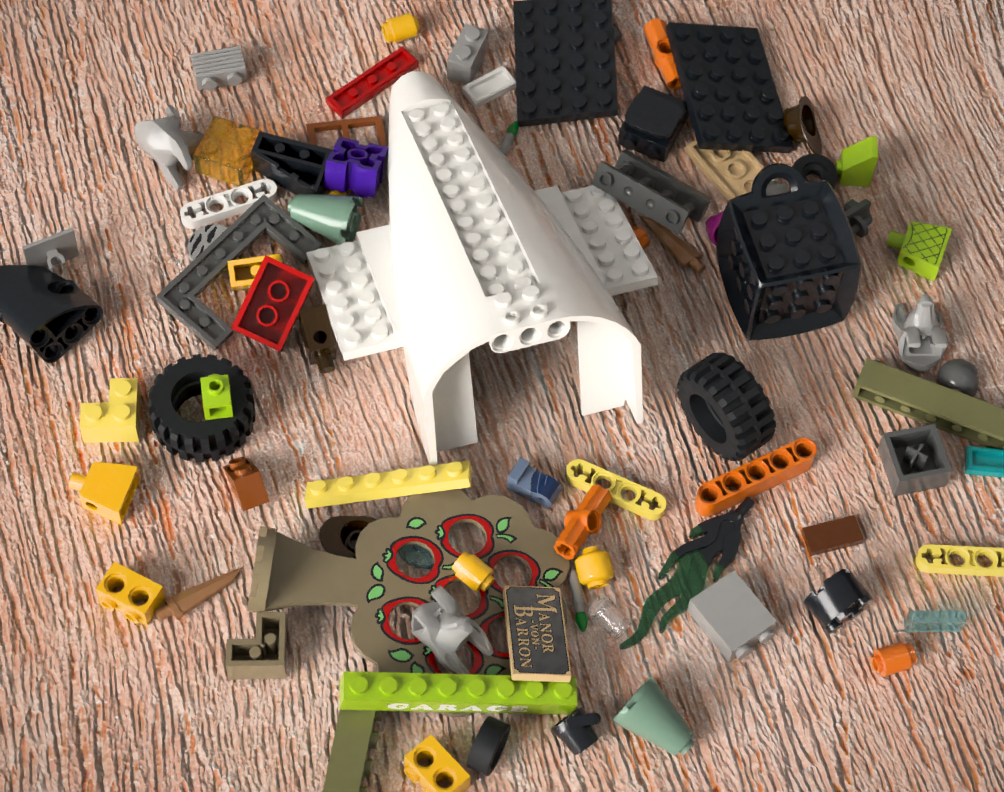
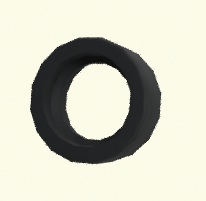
M488 716L481 725L472 744L467 759V767L489 776L502 755L509 737L511 725Z

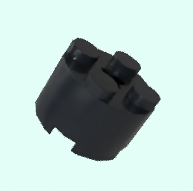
M847 568L846 570L838 571L823 582L824 585L817 591L818 595L816 596L812 591L804 600V604L829 634H832L843 625L842 621L847 617L853 620L862 613L863 607L873 598L850 569Z

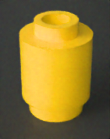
M410 13L387 19L385 23L381 24V28L387 43H397L416 37L417 31L420 30V25L416 16L412 17Z
M466 551L459 556L451 568L456 572L455 576L476 593L480 589L485 592L495 580L492 576L494 570L473 553L470 555Z

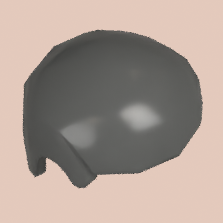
M959 358L949 360L939 368L937 377L939 385L950 389H957L963 394L972 397L977 393L979 374L972 363Z

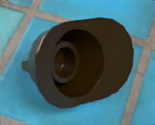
M802 96L798 105L784 110V124L793 141L806 142L814 154L820 155L822 153V142L816 125L814 108L810 99L807 96Z
M369 516L331 517L320 528V543L326 552L330 554L355 558V545L360 532L369 523L377 519Z

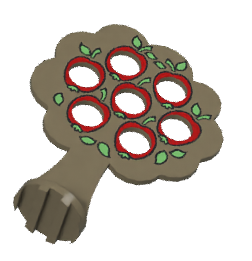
M459 489L412 494L404 502L399 517L380 518L369 523L360 532L355 545V558L337 556L314 549L277 532L276 528L260 526L247 612H266L282 608L312 605L356 607L358 609L352 617L350 631L353 645L364 659L376 665L378 672L444 674L438 669L432 650L418 638L403 639L392 632L388 618L390 613L401 605L418 607L421 604L436 602L431 593L438 586L445 588L453 582H462L455 576L456 572L451 569L461 553H458L451 547L448 540L449 530L454 525L461 522H469L477 525L483 531L486 541L485 547L474 555L492 569H494V566L499 561L505 558H515L522 561L530 571L531 580L528 586L560 588L566 580L570 563L569 559H565L557 554L553 548L558 538L549 531L534 527L529 513L518 502L506 496L489 494L472 500ZM413 544L425 547L433 557V569L421 578H412L404 575L396 565V554L402 547ZM495 580L485 592L481 589L477 592L480 600L479 607L473 613L466 615L480 626L487 638L488 627L494 621L505 619L503 588ZM561 595L562 607H563V614H564V622H565V627H566V624H567V606H566V604H565V602H564V599H563V597H562V595ZM469 641L464 645L469 649L473 657V666L469 671L471 674L511 675L509 653L497 651L492 647L493 654L487 657ZM438 712L449 717H467L474 714L465 712Z

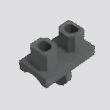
M851 199L843 207L853 234L861 238L868 234V225L873 222L870 214L871 202L867 199L861 202Z

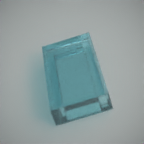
M908 611L904 620V630L906 632H960L967 620L966 611Z

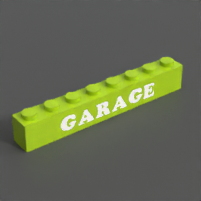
M343 671L339 681V710L569 715L577 707L576 677H571L570 682L512 680L511 675Z

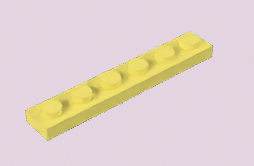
M469 460L365 475L344 476L328 480H316L307 482L304 501L307 509L467 488L471 487L472 467Z

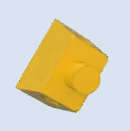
M94 462L87 475L72 473L69 480V488L80 491L79 497L85 509L122 525L140 482L138 467Z

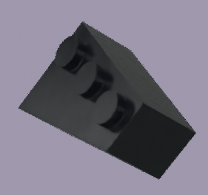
M259 131L251 150L252 164L255 171L295 195L298 193L324 195L326 190L324 188L326 160L330 152L333 151L332 149Z

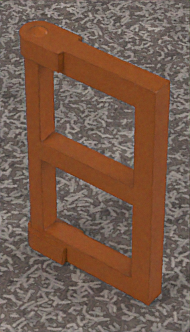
M382 116L306 124L308 142L312 145L317 146L315 132L342 129L343 138L350 139L348 128L375 125L378 145L387 146Z

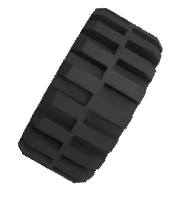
M712 353L680 375L677 383V394L681 400V407L685 411L689 423L695 428L694 430L697 435L701 436L703 442L710 446L714 453L721 455L725 460L740 461L772 439L776 421L773 419L775 415L770 407V401L765 396L760 383L758 384L754 379L753 374L750 371L748 372L741 362H737L733 356L726 353Z
M201 354L192 355L193 358L187 360L183 357L177 360L176 365L169 364L164 368V375L161 373L157 375L154 380L155 386L153 385L149 391L148 409L157 440L162 446H166L167 451L172 455L179 453L180 459L187 461L190 458H195L196 462H204V459L212 458V461L220 459V455L226 454V456H229L235 452V446L241 447L246 442L245 436L251 435L256 413L251 383L248 377L243 375V370L238 365L232 367L231 361L226 358L218 360L217 355L208 354L207 357H201ZM212 374H228L233 417L193 422L184 419L177 413L180 406L186 400L202 395L200 378L208 377Z

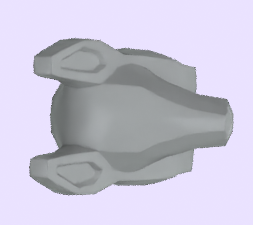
M168 105L165 110L167 117L138 122L134 127V132L140 148L157 162L166 180L175 189L182 190L184 185L178 174L176 164L181 163L185 170H191L193 165L190 155L207 147L208 141L203 133H192L182 130L180 115L173 105Z
M928 294L921 296L918 304L910 311L908 317L902 304H896L892 315V326L898 337L900 359L915 371H928L942 359L947 348L948 338L946 331L943 330L942 316Z
M438 586L431 593L436 602L421 604L413 611L411 620L412 634L432 650L438 662L447 671L453 674H471L460 661L456 652L469 641L485 656L490 657L493 654L492 646L485 632L475 621L464 614L457 600L442 586Z

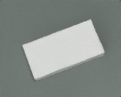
M503 65L462 86V93L472 106L477 109L515 89L516 80Z

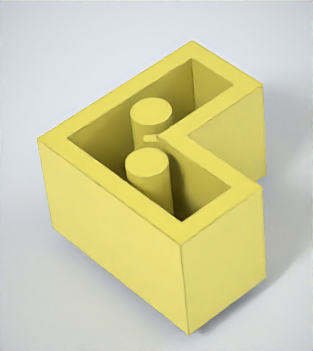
M110 378L109 402L81 403L80 430L84 443L139 442L141 391L138 378Z

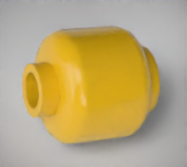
M592 546L582 549V555L575 559L577 575L581 585L587 586L589 590L610 585L609 581L614 577V570L609 552L599 550L598 546Z

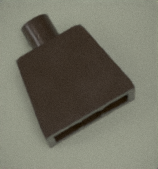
M326 304L299 310V330L309 363L311 365L317 364L321 374L332 372L335 370L333 360L336 359V342Z

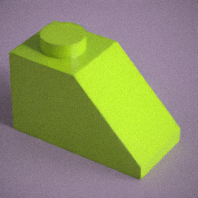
M877 136L868 137L842 150L840 160H835L837 175H839V185L870 187L878 159Z

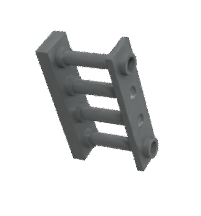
M626 149L621 151L615 167L601 161L591 182L595 187L677 234L681 233L688 217L696 222L702 221L712 200L711 197Z

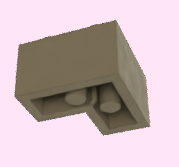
M256 612V639H226L225 666L228 680L286 679V612Z

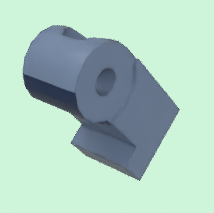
M520 457L508 475L507 489L533 503H537L545 508H551L563 490L562 485L555 478L544 475L530 467V462Z

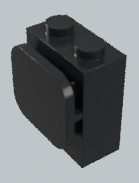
M644 85L640 93L633 99L625 114V120L619 130L618 144L628 150L644 154L650 159L665 162L688 119L689 112L686 101Z

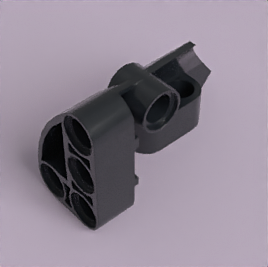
M0 266V321L10 326L30 349L45 362L54 363L59 360L101 320L103 316L102 307L84 293L74 281L66 280L41 266Z

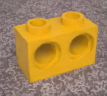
M115 561L96 587L99 603L103 607L111 611L116 609L122 612L131 622H141L147 626L154 617L155 611L164 602L163 599L166 598L163 586ZM115 587H123L120 592H111ZM140 599L148 600L143 605L135 604Z
M429 735L404 756V772L412 782L416 783L418 781L425 788L423 792H464L470 787V775L432 735ZM421 759H429L433 762L428 767H422L418 764ZM441 780H449L452 782V785L448 788H441L437 783Z

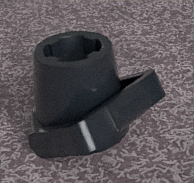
M580 707L566 717H563L551 730L574 755H577L598 740V736L591 725L599 724L601 716L598 713L586 714L584 709Z

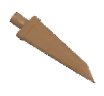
M638 215L683 268L691 267L698 274L705 270L706 266L699 261L702 258L699 252H696L660 223Z
M242 567L163 599L166 606L155 611L158 620L162 621L171 615L176 620L180 619L183 615L232 584Z

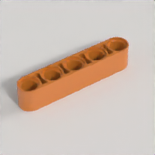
M808 438L797 439L703 483L697 491L695 500L696 511L704 517L714 516L741 503L746 497L752 498L811 469L817 453L816 444ZM798 453H804L808 457H802ZM774 464H780L785 468H778ZM751 475H757L761 479H754ZM728 486H733V487L737 488V490L732 491V490L728 489L727 487H728ZM708 497L713 499L714 501L707 502L703 498Z

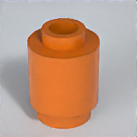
M897 642L875 649L874 656L871 657L874 671L880 673L883 677L908 670L917 661L914 648L909 642Z

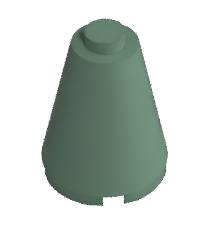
M298 193L295 198L292 197L290 199L287 211L295 221L340 245L348 241H354L362 215L357 214L358 206L363 208V199L358 196Z
M651 676L638 688L636 693L630 697L612 719L621 727L674 756L679 752L684 755L694 744V741L691 739L694 733L656 680Z

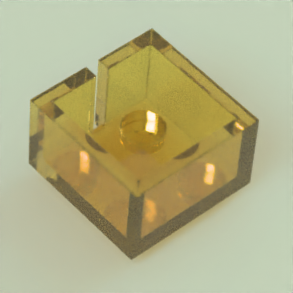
M214 115L193 154L196 173L236 186L245 185L253 170L251 150L261 130L243 124L236 127V122Z

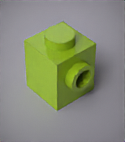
M212 374L208 377L200 378L205 420L233 417L228 374Z

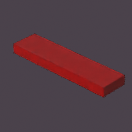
M402 46L328 96L326 104L343 119L393 85L401 76L419 67V61Z

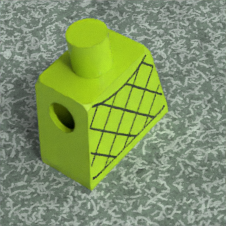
M913 221L910 222L906 235L891 230L886 245L900 249L897 259L898 265L931 281H935L952 228Z

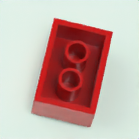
M265 255L231 329L281 352L299 316V310L302 309L316 278Z

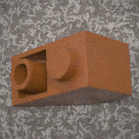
M249 457L232 459L229 461V465L223 466L236 501L243 511L270 502L261 473Z

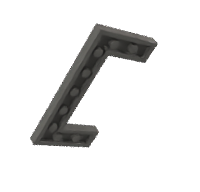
M264 194L156 295V301L214 351L233 334L234 330L196 297L228 268L227 261L236 260L264 232L303 265L308 262L306 252L322 247V243Z

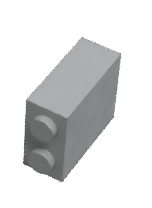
M735 570L689 601L687 612L729 663L735 658L743 659L752 651L753 646L759 642L765 644L775 634L774 630L777 620Z

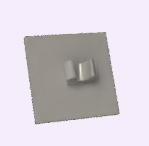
M73 227L22 246L26 265L49 268L52 273L54 272V265L62 263L63 268H66L65 261L79 256Z

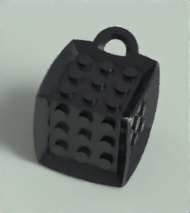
M775 163L766 166L756 175L751 192L730 199L727 203L718 229L717 259L729 303L746 339L763 340L797 335L830 326L846 318L858 292L861 261L848 218L828 181H804L801 174L793 167L782 163ZM783 178L789 183L791 191L766 196L767 185L773 179Z

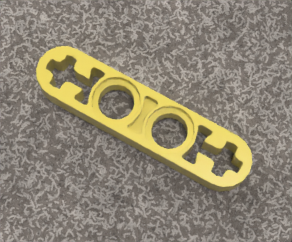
M575 459L567 465L566 480L573 487L588 493L592 485H596L597 480L606 479L611 483L610 488L607 489L612 495L610 503L648 520H658L665 514L667 503L664 496L660 493L585 460ZM579 469L583 471V474H580L578 477L574 476V472H577ZM593 474L591 483H588V478L590 479V475ZM624 490H631L636 494V498L627 501L622 498L621 493ZM641 496H643L644 501H642V504L640 506L638 504L640 502ZM653 502L658 504V508L656 507L654 510L649 509Z
M928 544L920 547L915 557V563L919 570L926 573L1004 577V548ZM925 554L930 555V558L933 559L932 563H928L927 559L924 558ZM942 554L944 555L943 564H941L942 559H940ZM954 554L961 556L964 564L960 566L952 564L949 556ZM987 556L991 560L992 565L990 567L981 566L977 561V557ZM998 557L1000 558V560H999V563H1001L1000 567H997Z

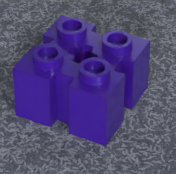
M339 137L334 145V151L330 152L326 160L324 188L337 190L341 193L349 189L354 190V194H357L359 197L374 198L379 189V183H382L387 172L389 147L372 143L366 146L359 144L357 140Z

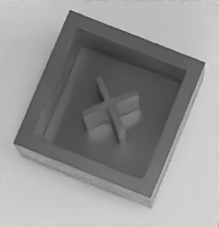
M935 423L882 434L878 452L893 496L945 487L947 485L952 468Z

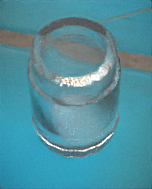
M607 596L597 598L587 610L590 618L615 640L620 638L632 625L627 616Z

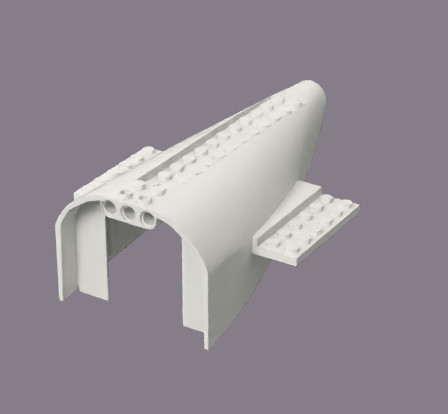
M411 71L401 76L393 84L389 108L388 176L390 224L356 232L357 241L345 242L340 245L306 252L307 261L313 277L316 278L315 282L322 302L326 304L330 323L344 361L399 347L404 348L410 392L421 441L429 465H438L437 452L478 442L469 351L486 342L489 343L494 352L504 353L558 340L566 336L570 331V321H577L582 416L624 406V401L626 400L637 424L643 423L641 344L612 296L658 285V276L616 198L594 185L562 193L558 186L534 191L493 141L434 76L423 71Z

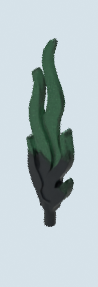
M746 497L735 511L730 510L724 515L698 524L690 531L689 538L703 537L683 544L671 553L661 569L658 579H664L672 567L679 563L675 574L662 588L646 599L636 632L619 645L620 649L630 648L643 640L659 610L671 599L680 596L678 602L662 616L659 632L664 633L667 624L688 609L690 599L703 591L709 566L715 556L722 553V557L715 566L712 578L713 582L718 581L722 572L732 563L737 555L743 517L755 504L750 497Z

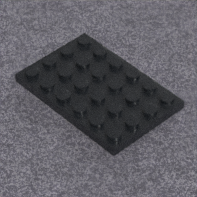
M523 0L513 2L517 122L519 127L619 116L612 0Z
M668 22L665 30L698 148L790 153L794 146L784 124L783 110L758 28Z

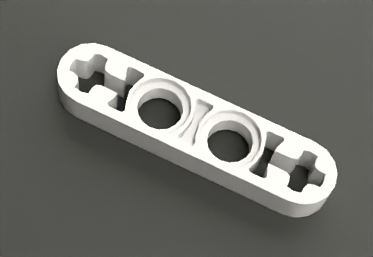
M260 179L183 205L180 210L182 224L189 229H195L242 214L263 194L272 202H275L278 196L276 183L271 179ZM266 189L270 193L265 194L264 192H262V190ZM241 195L248 198V201L243 204H238L234 201L236 197ZM218 203L224 206L219 212L210 210L213 204ZM204 208L206 210V215H204V212L202 211V209ZM193 213L196 217L191 218L188 214Z

